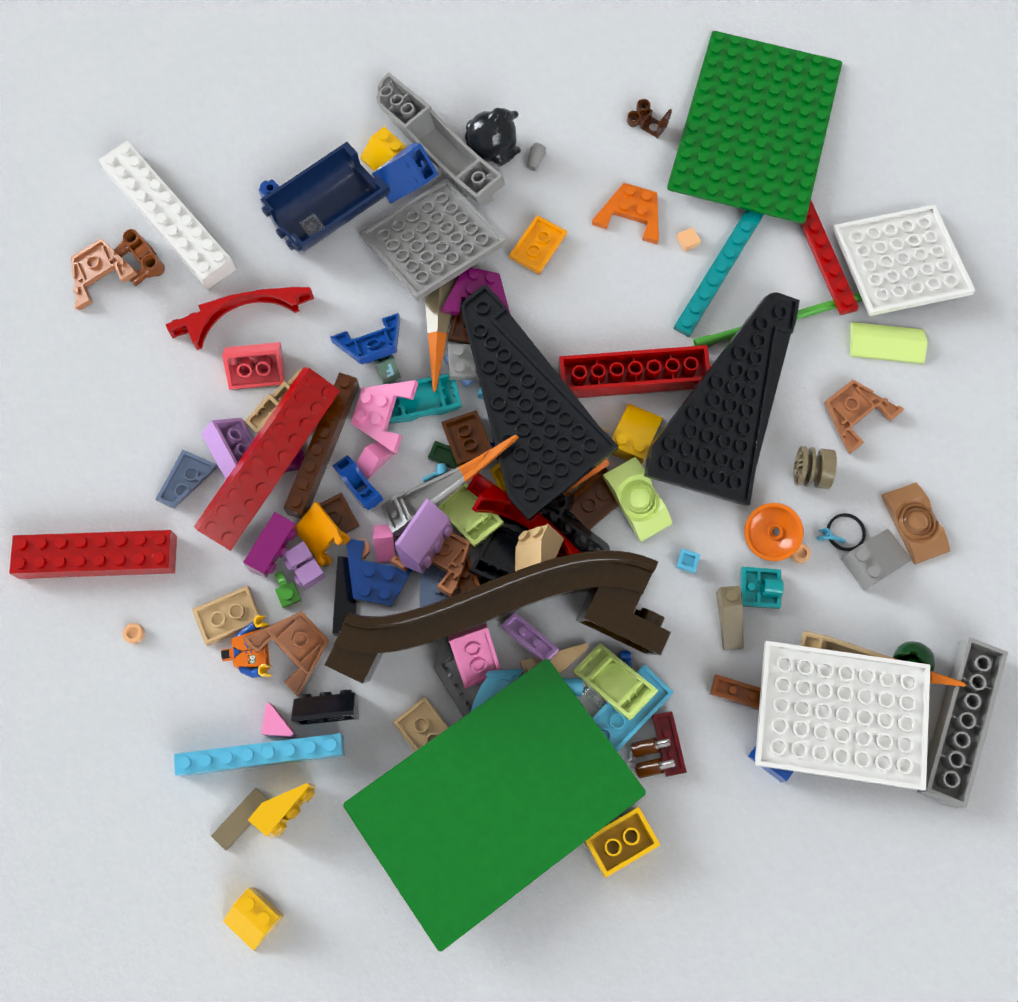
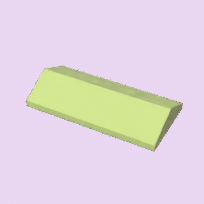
M851 322L850 356L924 363L928 343L924 329Z

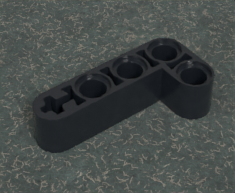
M566 491L543 511L542 516L557 528L580 552L598 551L597 548L600 549L599 551L610 550L609 545L568 514L574 504V497L570 492ZM561 496L565 499V505H562L560 502ZM551 512L555 514V521L550 517ZM566 523L571 528L570 532H568L565 528ZM581 535L586 538L585 544L580 539Z

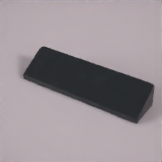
M337 556L332 629L334 636H338L348 613L355 614L356 600H353L348 557Z

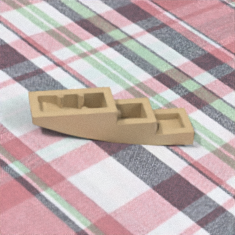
M301 369L288 382L284 381L273 394H268L245 420L257 434L299 375Z

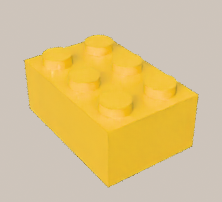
M639 807L610 822L584 842L604 878L660 846L657 837Z

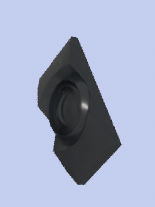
M499 515L504 524L487 537L470 569V573L491 581L515 572V547L519 541L518 537L523 531L530 529L512 519Z

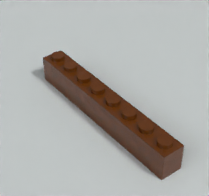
M339 372L334 386L340 392L316 427L283 507L287 515L302 519L308 512L307 510L310 509L358 392L359 383L356 377Z

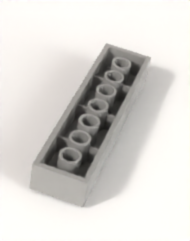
M970 637L959 642L950 678L962 681L967 686L947 685L927 756L926 790H918L917 793L954 808H967L1006 663L1007 651Z

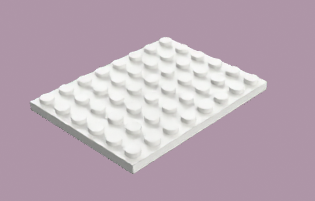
M765 641L755 766L921 791L926 790L930 664Z

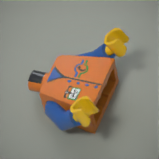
M257 615L253 622L238 632L236 637L232 638L231 649L221 650L223 662L233 660L234 667L239 669L240 673L251 678L263 676L270 678L272 674L267 673V670L272 668L269 661L268 643L256 653L242 639L261 630V627H268V623H263L266 615Z

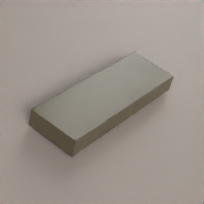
M255 787L211 837L224 850H228L252 824L248 821L250 816L262 802L269 799Z

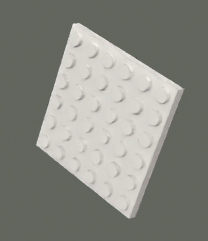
M935 205L837 224L833 227V232L869 316L973 295L976 291Z

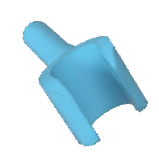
M445 463L436 465L437 471L422 478L423 481L426 482L447 473Z
M828 528L818 530L823 533V535L817 536L819 541L830 539L843 544L846 539L832 534Z

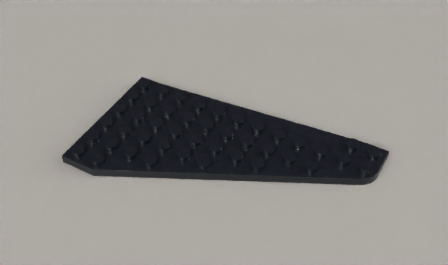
M484 284L464 300L461 310L495 446L514 435L519 437L512 445L498 455L510 502L530 522L618 449V445L596 423L507 311V308L497 295Z
M774 292L765 296L650 445L644 477L740 505H750L756 467L790 336L794 331L800 300Z

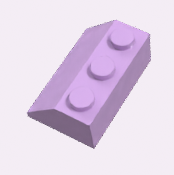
M242 418L211 420L201 433L225 479L230 475L254 440Z
M428 499L424 501L395 543L402 565L423 574L426 568L430 567L433 557L436 553L440 552L443 542L446 538L450 537L453 530L450 518Z

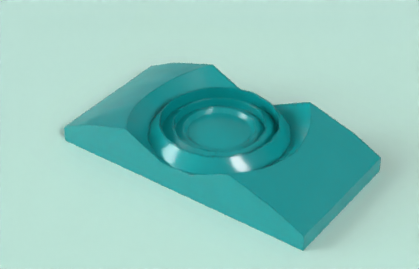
M449 373L439 375L435 393L432 387V377L416 380L419 383L414 399L397 397L389 423L411 422L421 417L443 415L461 408L462 405L456 380H449Z

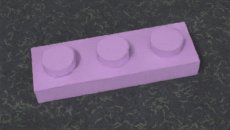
M516 612L501 625L506 633L540 662L544 659L551 660L559 652L558 647Z

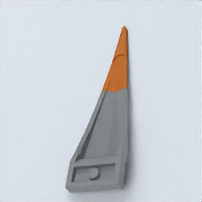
M514 435L469 462L426 483L399 493L385 502L381 509L392 534L398 536L406 529L426 499L438 507L519 437Z

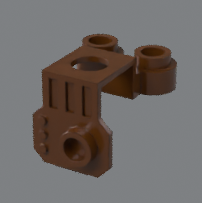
M640 99L637 102L636 111L628 113L627 123L631 127H636L640 124L642 130L658 139L667 128L672 109H669L664 117L658 121L652 117L653 110L650 109V102L647 99ZM652 123L657 124V131L650 130L649 125Z

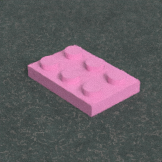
M486 623L448 637L465 689L483 683L487 678L485 675L488 671L501 670Z

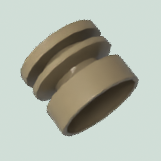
M800 446L793 467L794 484L802 486L804 483L805 487H810L812 481H814L815 488L830 489L834 482L837 466L835 450L821 448L816 456L814 447L808 449L806 446Z

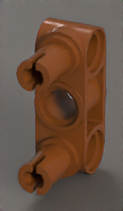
M134 229L125 231L122 243L113 250L121 257L130 252L141 264V268L137 270L138 275L130 279V281L135 286H138L148 277L162 275L165 266L154 249Z

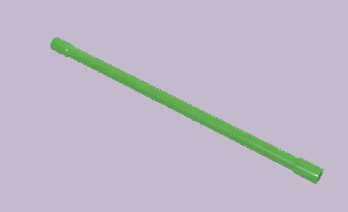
M860 293L853 294L856 302L863 301ZM831 300L798 310L796 320L836 309V305ZM741 327L696 338L693 340L694 346L707 345L708 347L715 343L732 339Z

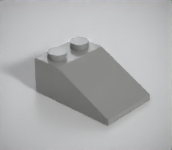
M889 529L859 545L841 558L864 591L911 561Z

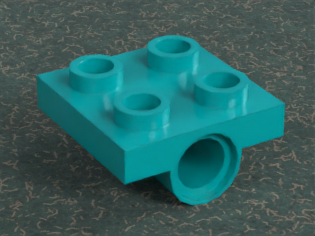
M741 567L740 590L743 607L780 609L784 590L781 569Z

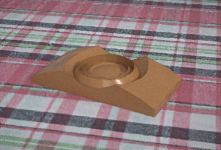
M917 482L881 495L914 565L951 551L945 530L936 519L929 498Z

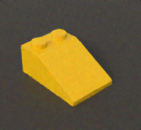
M628 403L612 437L613 441L618 445V449L612 455L626 461L636 457L641 465H643L663 417Z

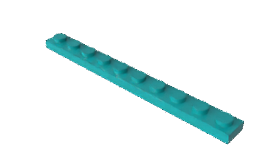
M748 210L744 212L674 325V330L690 337L764 214Z

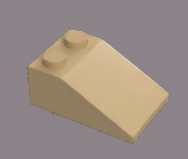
M549 524L523 531L519 535V541L515 547V571L556 558L564 538Z

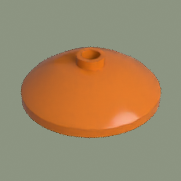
M767 503L759 506L749 515L745 524L744 534L748 547L755 555L768 561H781L791 557L799 549L804 537V528L799 515L792 508L780 503ZM775 528H778L780 531L777 536L774 534Z

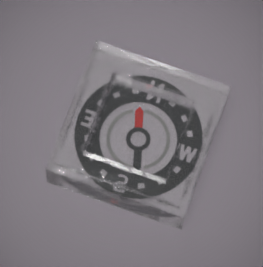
M314 213L300 222V226L309 237L325 227Z

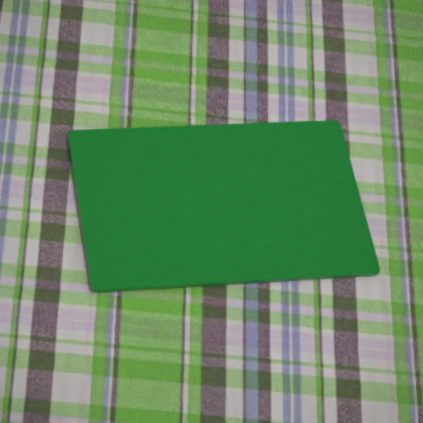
M712 31L667 189L672 192L804 224L807 218L842 61Z
M544 659L345 801L343 807L436 949L441 952L645 796L646 791L550 660Z

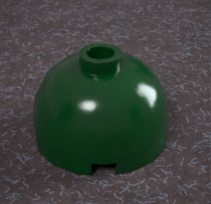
M905 642L898 646L893 655V658L902 661L930 664V671H933L935 667L933 652L920 642Z

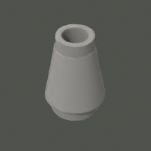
M534 143L530 147L527 163L528 169L532 171L537 170L546 155V147L544 145Z

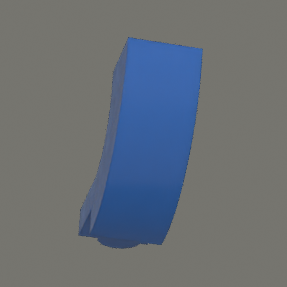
M348 455L332 465L352 495L367 511L376 507L384 500Z

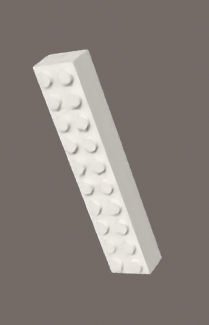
M125 141L98 160L105 173L207 290L236 270L230 256L128 141Z

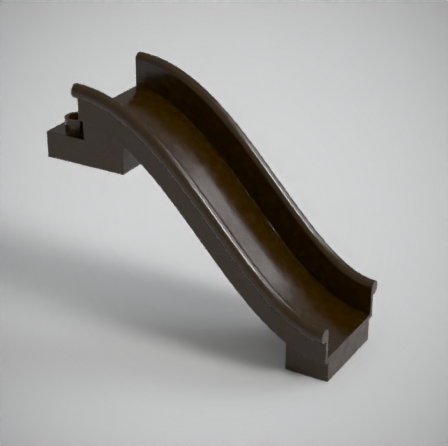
M602 550L581 552L528 566L457 595L407 612L387 616H361L349 612L324 665L364 684L370 682L383 653L403 651L427 645L529 605L579 592L589 593L576 621L646 655H661L671 634L670 631L661 627L665 618L646 608L641 610L635 609L652 573L658 565V561L643 555L624 551Z

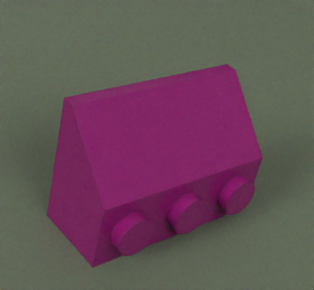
M274 512L243 561L247 569L267 578L268 574L271 575L276 569L278 558H282L286 553V545L289 540L292 541L297 535L296 524Z

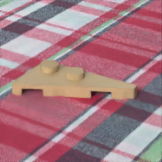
M585 643L559 650L550 662L561 674L589 648L588 644ZM536 657L520 661L523 674L539 664L540 661Z

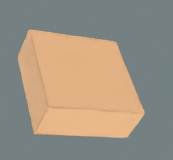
M693 227L677 233L676 238L684 251L699 246L701 243Z

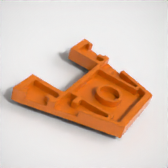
M623 183L593 218L592 225L607 229L612 215L624 217L646 224L642 240L658 244L657 192Z

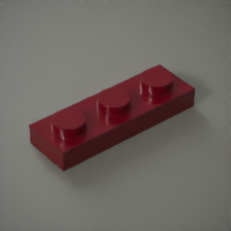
M673 712L652 715L657 740L670 739L671 742L670 746L660 748L662 761L672 759L675 761V767L664 769L665 777L687 773Z

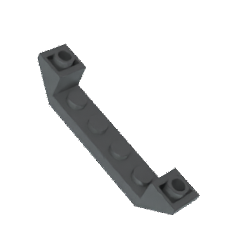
M442 639L434 670L464 717L470 713L472 706L469 701L464 702L461 695L464 693L460 686L452 683L450 678L453 675L448 667L443 668L444 665L455 658L450 643Z

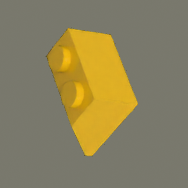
M384 126L371 136L360 158L375 171L404 150L406 146Z
M249 887L234 903L223 922L255 951L284 915L254 887Z

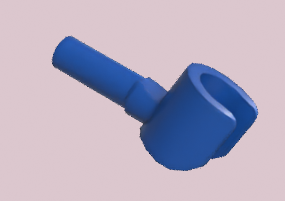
M620 651L619 658L632 668L631 653L629 651Z

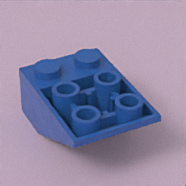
M412 143L372 172L374 178L379 175L389 186L390 193L386 197L390 203H393L428 183L438 175V172L421 143Z

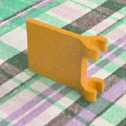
M318 502L312 505L296 525L297 534L314 554L316 562L320 567H323L324 564L329 566L333 561L325 552L334 541L337 545H341L342 542L346 545L351 540L346 533L337 527Z

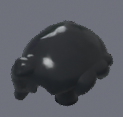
M495 108L493 111H483L477 114L466 124V145L485 161L494 162L499 166L510 162L514 156L521 152L520 147L516 146V127L513 121L518 117L519 113L505 108Z

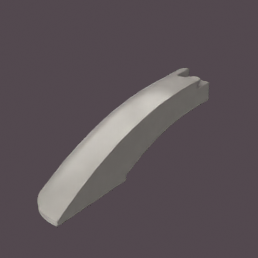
M388 72L380 81L378 95L376 96L382 111L412 143H421L431 162L478 203L484 205L494 200L492 195L505 185L503 175L467 146L433 111L429 104Z

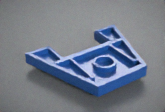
M396 313L382 318L385 328L352 340L348 331L331 336V341L361 365L371 363L382 357H388L397 352L400 315Z
M351 539L346 544L353 600L392 607L412 569L408 568L404 572L395 566L363 561L361 558L365 541Z

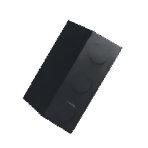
M341 690L340 694L333 695L332 692H321L320 696L312 697V694L299 695V698L293 700L291 721L298 726L359 719L358 696L352 690Z

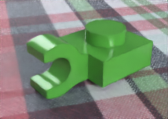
M282 571L276 573L275 577L280 588L275 589L282 608L284 609L302 601L295 583L291 582L288 584Z

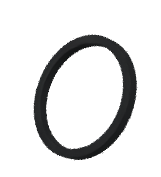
M838 514L829 521L827 528L830 529L831 524L835 519L839 517H849L854 519L860 525L862 529V539L858 545L851 548L842 547L835 543L834 540L829 539V541L837 549L843 551H852L859 545L863 544L865 540L866 530L864 524L859 518L852 514Z

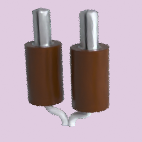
M654 737L633 742L629 759L626 760L627 765L632 767L640 779L663 774L664 769L675 767L673 759L662 761L661 758L636 763L635 766L630 762L632 754L635 758L659 753L660 748L671 745L670 739L658 741Z

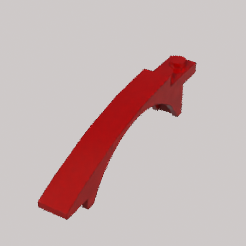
M310 287L272 288L244 292L198 305L200 312L191 313L181 319H174L165 325L172 338L189 333L192 343L199 350L203 348L205 338L212 326L223 315L239 306L251 303H272L296 313L300 311L299 304L314 299Z
M477 473L472 478L467 490L478 497L472 507L473 511L476 513L484 512L501 515L522 524L530 530L549 524L564 538L556 558L580 553L540 513L529 522L510 502L505 491L480 473Z

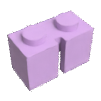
M304 541L284 554L286 557L284 563L289 571L294 570L296 575L293 578L299 587L303 585L307 590L326 578Z

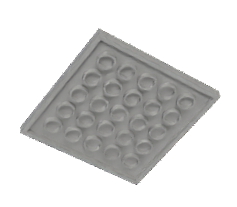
M444 179L359 232L361 239L417 301L507 244L506 238L447 179Z

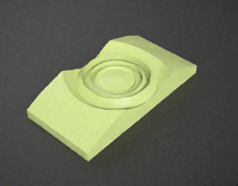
M634 457L602 476L638 541L642 542L673 523L665 503L656 493L650 478L644 477L645 469L637 458Z
M465 483L440 504L438 508L450 518L451 524L464 539L470 541L471 545L475 548L502 526L504 522L497 514L476 513L473 511L472 507L478 497L467 490L468 484Z
M601 643L573 670L592 691L600 695L628 720H631L658 692L653 685Z

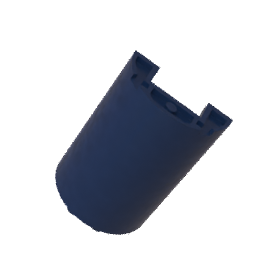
M345 142L260 199L263 205L261 210L266 217H270L277 228L275 230L281 239L284 238L289 249L302 254L389 195L390 188L379 175L373 178L360 164L356 150L348 142ZM308 220H316L317 224H320L318 232L314 231L315 229L317 230V225H314L315 223L308 224L309 228L307 230L315 232L313 235L308 234L304 229V225Z

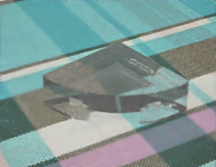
M587 685L583 688V694L587 698L592 699L596 707L601 709L606 704L596 691Z

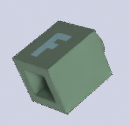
M392 354L373 361L383 384L393 383L396 379L401 378Z

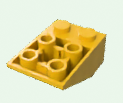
M306 783L262 802L248 821L266 837L282 835L287 828L286 823L291 818L295 819L301 812L300 806L304 802H309L315 795L314 790L316 786Z

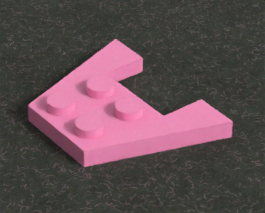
M414 380L361 388L351 424L397 454L402 436L387 432L397 397L414 399L419 382Z

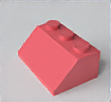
M281 342L225 347L222 357L229 390L281 385L285 381Z

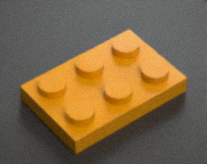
M536 215L509 254V259L540 275L567 236V231Z

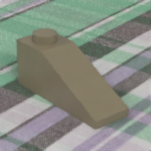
M740 586L720 587L716 592L723 650L743 649V605Z

